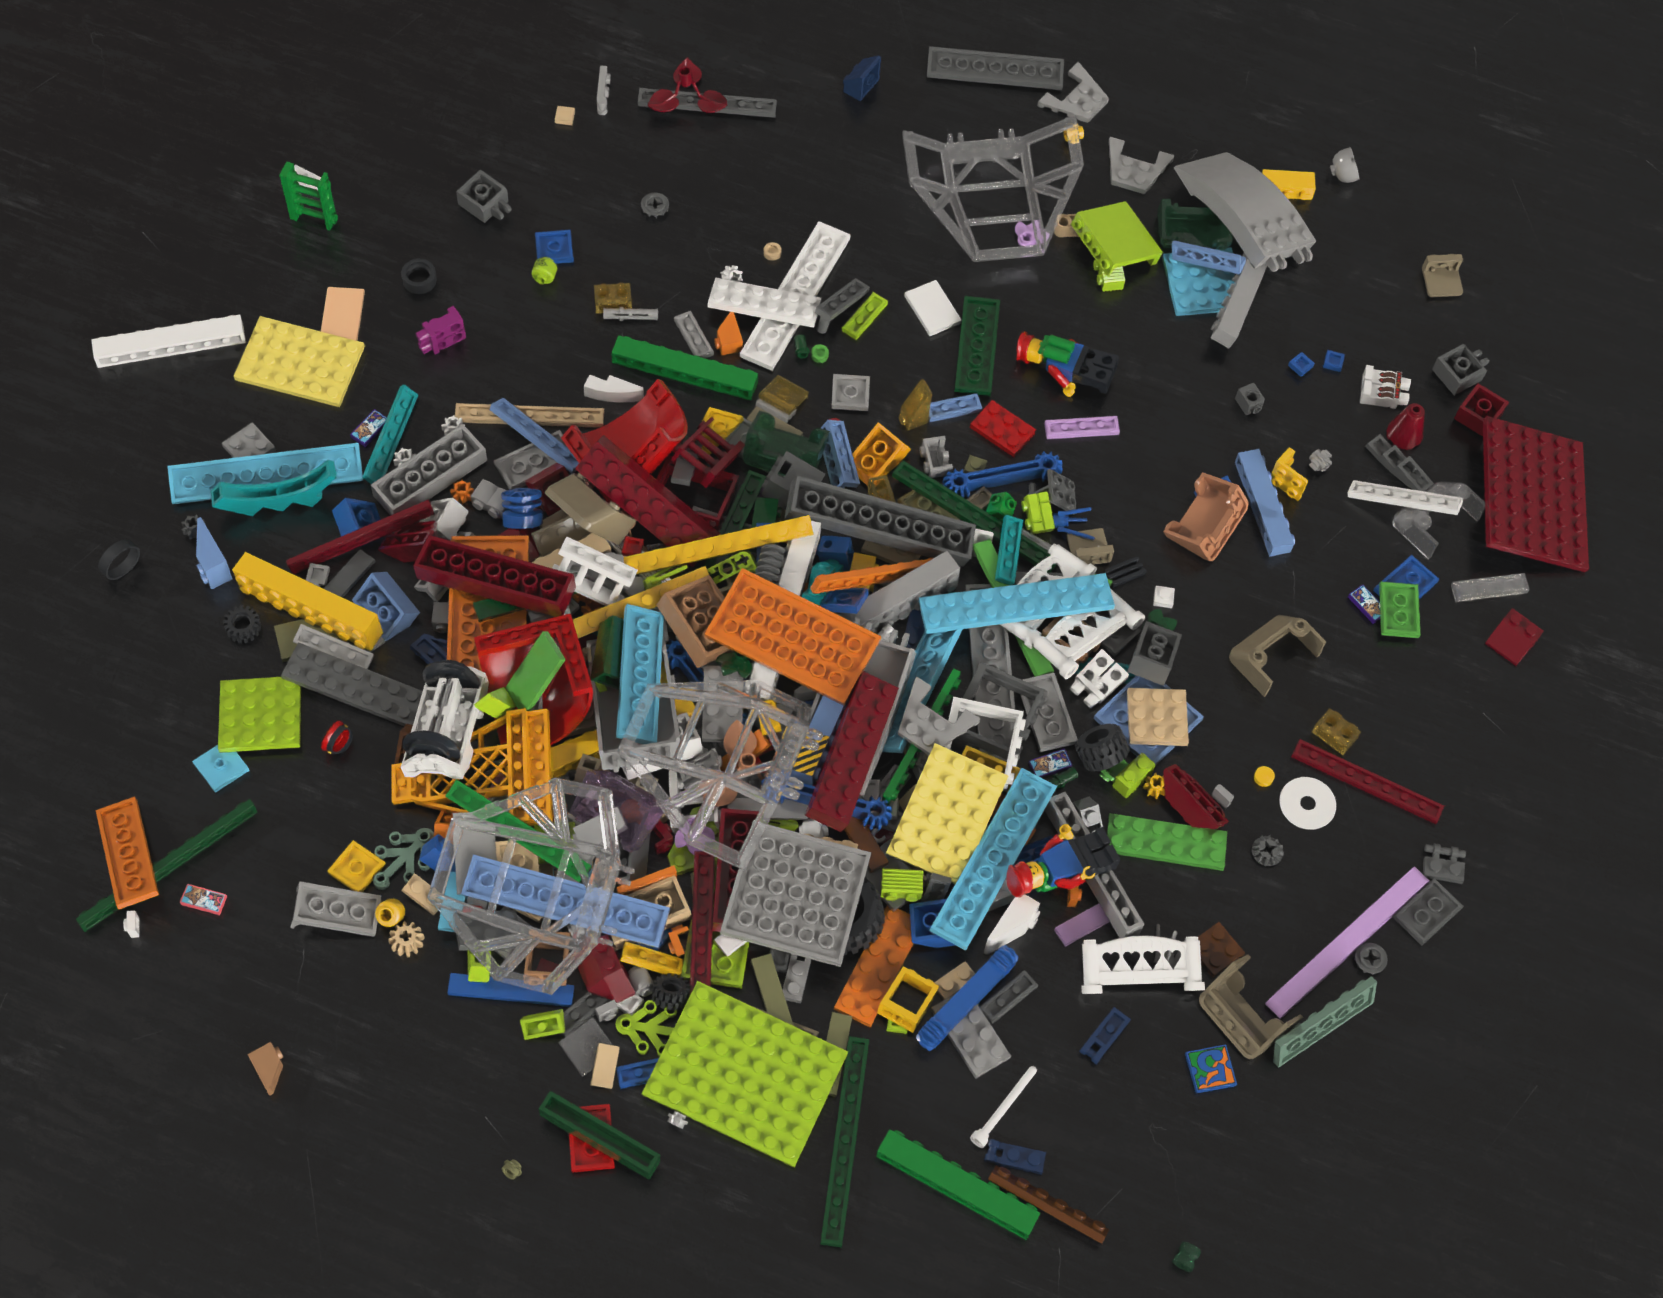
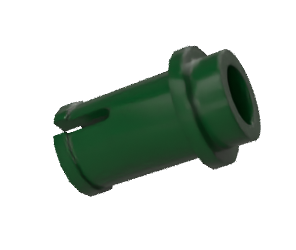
M801 334L795 336L796 356L801 359L808 357L810 350L806 345V337Z

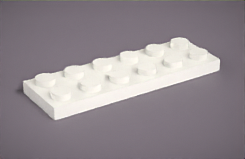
M715 278L708 300L709 308L813 328L818 315L815 313V310L821 304L820 297L721 278Z

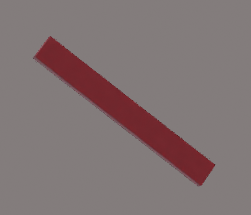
M429 500L423 501L286 560V563L292 574H297L308 569L310 563L320 564L430 517L435 513Z
M1299 739L1291 756L1302 763L1434 824H1437L1444 809V805L1301 739Z
M694 851L690 995L697 981L711 987L715 851Z

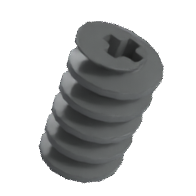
M765 544L761 547L755 574L773 583L779 579L777 575L780 574V570L778 568L782 566L780 561L784 557L781 554L785 553V549L775 544Z

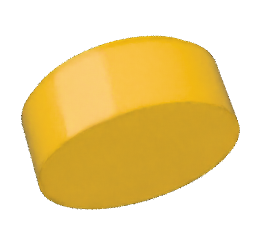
M1266 766L1259 767L1254 774L1255 782L1262 787L1270 786L1275 778L1273 770Z

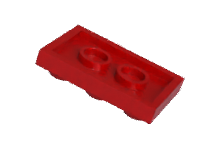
M993 400L970 424L972 430L1012 457H1015L1036 433L1035 428Z
M610 1104L579 1107L612 1126ZM569 1133L572 1173L615 1168L613 1158Z

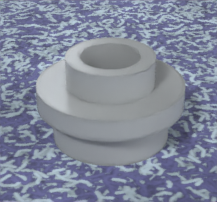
M676 1111L674 1114H668L669 1119L667 1122L682 1129L685 1124H688L685 1121V1115Z

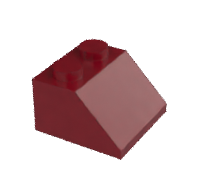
M555 463L525 480L528 488L541 491L542 497L539 499L542 501L540 507L548 517L561 510V508L545 494V491L550 485L569 476L565 466L559 463Z
M1512 608L1485 644L1517 666L1538 641L1544 630Z

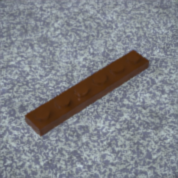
M996 1165L988 1179L1101 1244L1109 1231L1102 1222L1090 1219L1083 1211L1069 1207L1065 1201L1053 1198L1044 1189L1036 1188L1030 1185L1026 1179L1014 1176L1005 1167H998Z

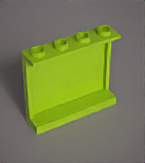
M1126 201L1077 212L1071 223L1073 229L1107 276H1110L1114 268L1146 260L1151 266L1156 265L1163 254Z

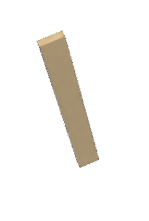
M456 403L455 417L458 419L462 418L463 423L507 424L489 410L491 404ZM514 405L526 416L542 426L577 425V427L600 428L604 425L603 408Z

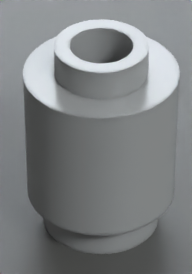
M638 966L632 967L628 971V977L636 995L642 997L649 996L652 993L653 980L648 970Z

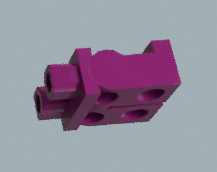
M454 306L447 309L448 314L440 318H434L429 323L427 321L422 323L423 329L415 333L419 341L418 346L423 354L431 350L434 354L440 352L439 350L445 349L466 338L463 319Z

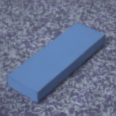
M977 393L927 403L924 406L929 422L982 411V405Z

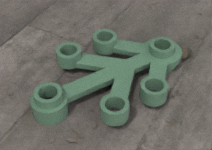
M428 828L419 829L416 834L401 835L399 832H392L389 836L392 845H399L400 843L413 844L408 848L386 849L385 846H377L375 848V855L380 859H385L386 857L398 858L384 872H378L373 877L375 888L378 890L388 888L390 885L389 878L405 862L406 872L403 878L405 883L409 881L406 879L407 876H413L414 854L420 848L422 851L423 845L434 837V832ZM427 835L428 838H427V839H421V836ZM394 836L399 837L397 841L392 840ZM384 850L385 852L384 854L379 855L378 851ZM418 860V865L421 870L426 871L430 868L427 865L422 866V861ZM379 877H384L382 882L377 881Z

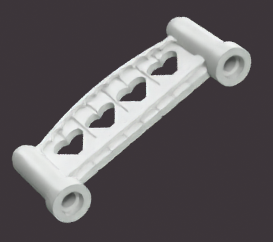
M1054 543L1048 551L1050 556L1034 566L1017 585L1041 582L1043 577H1046L1048 580L1094 575L1097 567L1091 563H1085L1059 544L1056 545ZM1057 564L1063 576L1049 575L1047 571L1052 569V565ZM1046 618L1000 625L1025 642L1024 645L1032 649L1034 647L1032 644L1034 638L1042 635L1037 628Z
M1110 589L1115 604L1114 609L1108 610L1110 618L1096 615L1095 612L1067 615L1056 623L1046 637L1036 636L1032 644L1035 649L1060 670V675L1068 679L1079 667L1075 662L1077 659L1125 624L1132 630L1137 629L1143 623L1145 615L1140 611H1135ZM1091 616L1095 619L1097 628L1084 625L1081 621L1087 620V617ZM1074 626H1079L1083 637L1071 635L1068 631L1073 630ZM1061 636H1066L1070 647L1056 644L1055 640H1060Z
M1130 936L1114 939L1102 944H1096V940H1084V944H1082L1084 986H1081L1082 994L1102 993V985L1184 982V991L1205 990V982H1202L1201 951L1198 937H1186V941L1181 942L1158 936ZM1167 950L1172 953L1178 950L1181 953V957L1174 969H1172L1164 957V952ZM1134 951H1137L1140 954V958L1133 970H1131L1124 960L1123 954L1125 952L1132 954ZM1146 951L1151 953L1154 951L1160 952L1161 956L1153 970L1143 957ZM1105 952L1110 954L1117 952L1120 956L1112 971L1102 958Z

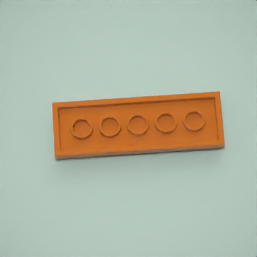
M135 796L96 810L114 898L118 909L158 896L157 883L138 801Z
M888 905L884 910L885 923L882 924L883 930L881 934L877 933L878 939L874 943L869 942V947L861 954L834 1006V1010L844 1015L853 1016L852 1019L870 1028L878 1014L877 1011L882 999L896 979L914 944L911 937L910 914L901 909L893 912Z

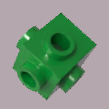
M1007 492L992 494L986 512L1003 522L1005 515L1013 516L1017 502Z

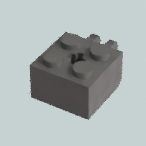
M479 170L456 191L458 205L484 223L492 216L502 220L504 215L499 209L506 213L512 210L507 204V189L482 170Z
M1462 344L1438 357L1432 370L1455 396L1483 380L1487 372L1484 366L1489 363V360L1484 358L1479 361L1477 358L1482 355V351L1477 350L1472 353L1465 344Z

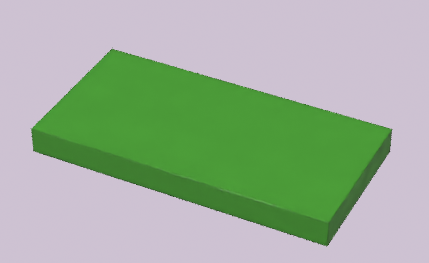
M547 631L541 633L505 687L518 709L526 708L527 711L533 709L566 660Z

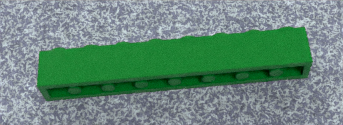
M618 335L612 350V363L750 401L758 384V373L752 370L741 369L734 365H726L716 360L704 359L698 355L693 356L682 351L668 349L664 346H656L627 336Z
M889 1129L877 1151L876 1157L1024 1240L1028 1239L1040 1215L1035 1206L1029 1203L1023 1204L1018 1201V1197L1011 1193L1005 1194L1000 1191V1188L994 1183L988 1182L987 1184L980 1180V1176L976 1173H968L962 1170L958 1163L948 1162L938 1152H930L924 1149V1145L915 1140L912 1142L906 1139L902 1132Z

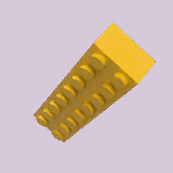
M247 552L243 554L232 569L240 587L239 589L247 595L252 594L261 602L267 601L278 610H286L291 616L295 618L300 617L312 626L316 624L326 633L330 634L333 632L341 640L351 641L358 648H365L371 651L383 634L376 613Z

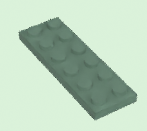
M1372 976L1367 980H1361L1354 989L1345 991L1339 999L1334 1002L1330 1001L1318 1013H1312L1308 1020L1302 1024H1296L1287 1034H1281L1275 1041L1273 1062L1279 1068L1374 1003L1377 981Z

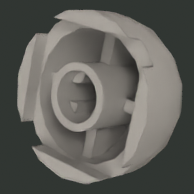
M1351 147L1335 154L1333 165L1330 166L1332 175H1336L1338 180L1345 183L1360 180Z

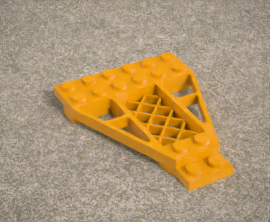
M524 708L506 711V715L472 732L470 742L478 739V748L473 749L474 752L469 769L472 767L476 773L469 780L465 776L463 777L467 782L465 785L469 788L473 786L476 789L474 791L487 799L508 795L509 813L529 826L553 823L549 710L527 711ZM507 723V744L484 747V735ZM497 756H504L505 759L499 766L493 763ZM479 758H483L486 761L479 769L476 768L473 764ZM402 763L392 764V803L394 805L414 802L416 805L449 813L468 812L467 810L446 806V804L454 803L445 796L456 779H452L449 783L444 779L445 775L434 773H421L416 777H404L401 769ZM491 764L496 769L488 777L483 772ZM507 764H508V774L503 771L504 767H505ZM501 772L506 777L498 785L493 780ZM482 775L486 780L478 788L473 783ZM441 781H444L447 786L439 793L435 788ZM490 783H492L495 786L487 788Z

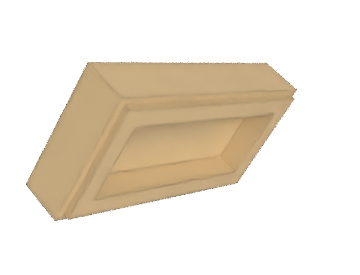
M598 1043L591 1086L612 1089L620 1047Z

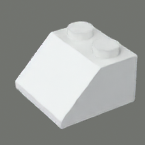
M454 498L431 501L430 504L435 514L420 520V522L436 521L438 523L437 537L451 541V536H457V531L466 521L465 517L469 511Z

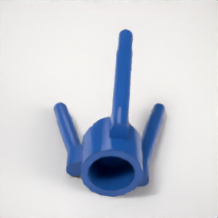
M1091 507L1054 513L1053 520L1055 528H1058L1057 532H1066L1094 540V536L1065 528L1068 527L1069 522H1086L1087 518H1069V515L1091 511Z

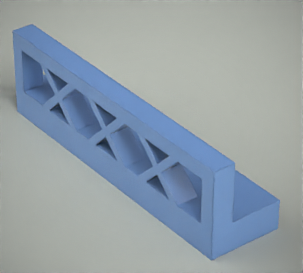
M1173 241L1172 243L1173 260L1240 274L1246 263V257L1179 241Z
M827 420L817 433L830 483L841 488H857L860 481L844 421Z

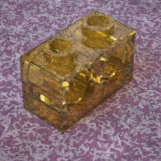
M630 283L594 285L596 313H603V308L623 307V309H632Z
M1330 708L1316 723L1312 731L1342 755L1348 751L1361 733L1354 724L1349 723L1342 718L1341 714ZM1326 723H1331L1333 727L1328 726ZM1342 734L1347 735L1349 738H1344Z

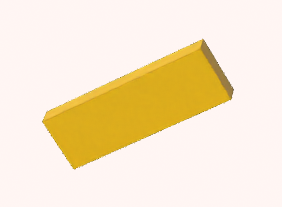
M626 941L623 945L620 959L622 962L661 974H671V976L677 974L678 978L681 976L684 960Z

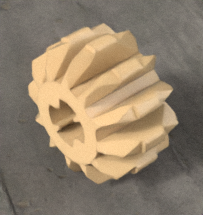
M404 921L402 927L396 924V931H390L391 938H389V944L392 945V951H398L400 957L404 952H406L407 957H410L411 951L417 954V947H423V942L421 941L424 940V934H421V928H415V923L413 922L407 926V923Z

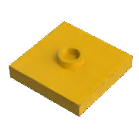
M353 840L327 872L351 890L363 892L386 863Z

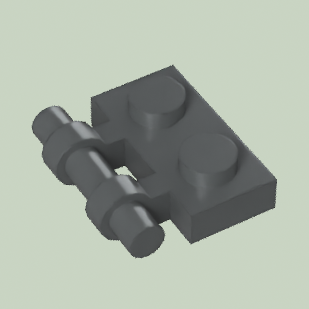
M1435 843L1433 845H1425L1424 851L1432 853V857L1425 856L1423 859V875L1429 879L1435 878L1436 880L1462 884L1464 882L1465 863L1458 862L1457 857L1465 858L1466 851L1454 846L1451 848L1441 847L1440 844ZM1439 855H1447L1449 860L1439 859Z

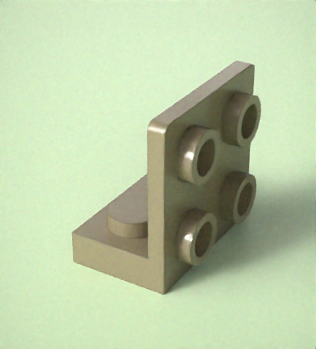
M1103 528L1077 531L1094 536V540L1067 533L1070 552L1085 563L1094 565L1111 562L1114 548L1113 545H1107Z

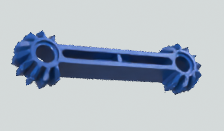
M1043 451L1041 455L1037 454L1035 460L970 473H964L963 469L960 472L954 469L953 473L948 471L946 477L943 478V486L964 498V496L969 497L971 491L979 490L983 486L987 489L1038 478L1045 482V480H1048V469L1062 474L1063 463L1062 460H1059L1058 455L1053 456L1052 451L1049 454Z
M670 639L669 644H666L670 668L673 670L675 667H679L703 698L704 672L701 668L696 667L687 651L677 639L676 641ZM743 713L742 724L748 728L750 720L747 713Z
M775 769L772 771V774L767 773L765 779L761 782L763 786L761 792L765 794L766 800L772 798L773 804L776 800H779L782 804L784 799L809 805L815 786L790 780V773L784 775L783 769L780 773H777ZM774 785H781L782 788L777 789ZM871 795L869 801L858 798L852 817L862 819L863 826L869 824L870 830L874 826L880 830L882 826L886 827L888 821L891 820L892 807L887 806V800L881 801L880 796L875 800ZM871 811H877L879 815H873Z
M1007 945L1000 947L977 973L926 1022L916 1035L917 1041L923 1048H926L928 1051L936 1048L984 996L1012 970L1019 957L1011 947L1009 948Z

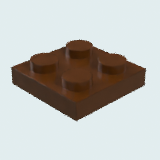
M1220 922L1198 936L1201 964L1212 978L1245 954Z

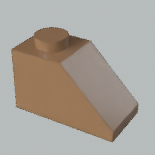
M269 1042L247 1055L270 1096L274 1094L283 1068L280 1060L283 1058V1055L278 1046L274 1048L272 1043Z

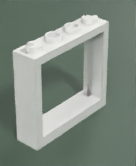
M953 697L948 720L952 724L956 723L959 711L964 712L965 709L975 715L1015 723L1004 773L1008 775L1003 790L1007 791L1008 785H1013L1015 773H1011L1012 766L1016 767L1019 755H1015L1016 748L1020 749L1022 737H1019L1020 730L1024 731L1026 720L1022 719L1024 711ZM952 741L945 748L951 750Z

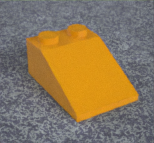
M878 422L852 454L858 478L869 488L873 487L900 464L911 449Z

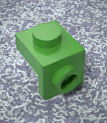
M1123 759L1117 765L1102 770L1099 775L1107 782L1110 780L1114 782L1115 777L1129 763Z

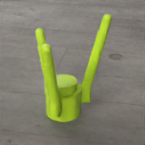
M682 566L662 575L673 567L665 568L652 576L646 577L643 580L645 590L662 584V580L687 569L688 566Z

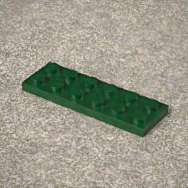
M964 296L954 392L991 396L1000 300Z

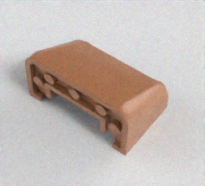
M1202 472L1194 484L1197 497L1180 523L1175 520L1171 521L1166 525L1163 532L1167 538L1205 560L1213 561L1246 513L1248 500L1239 485Z

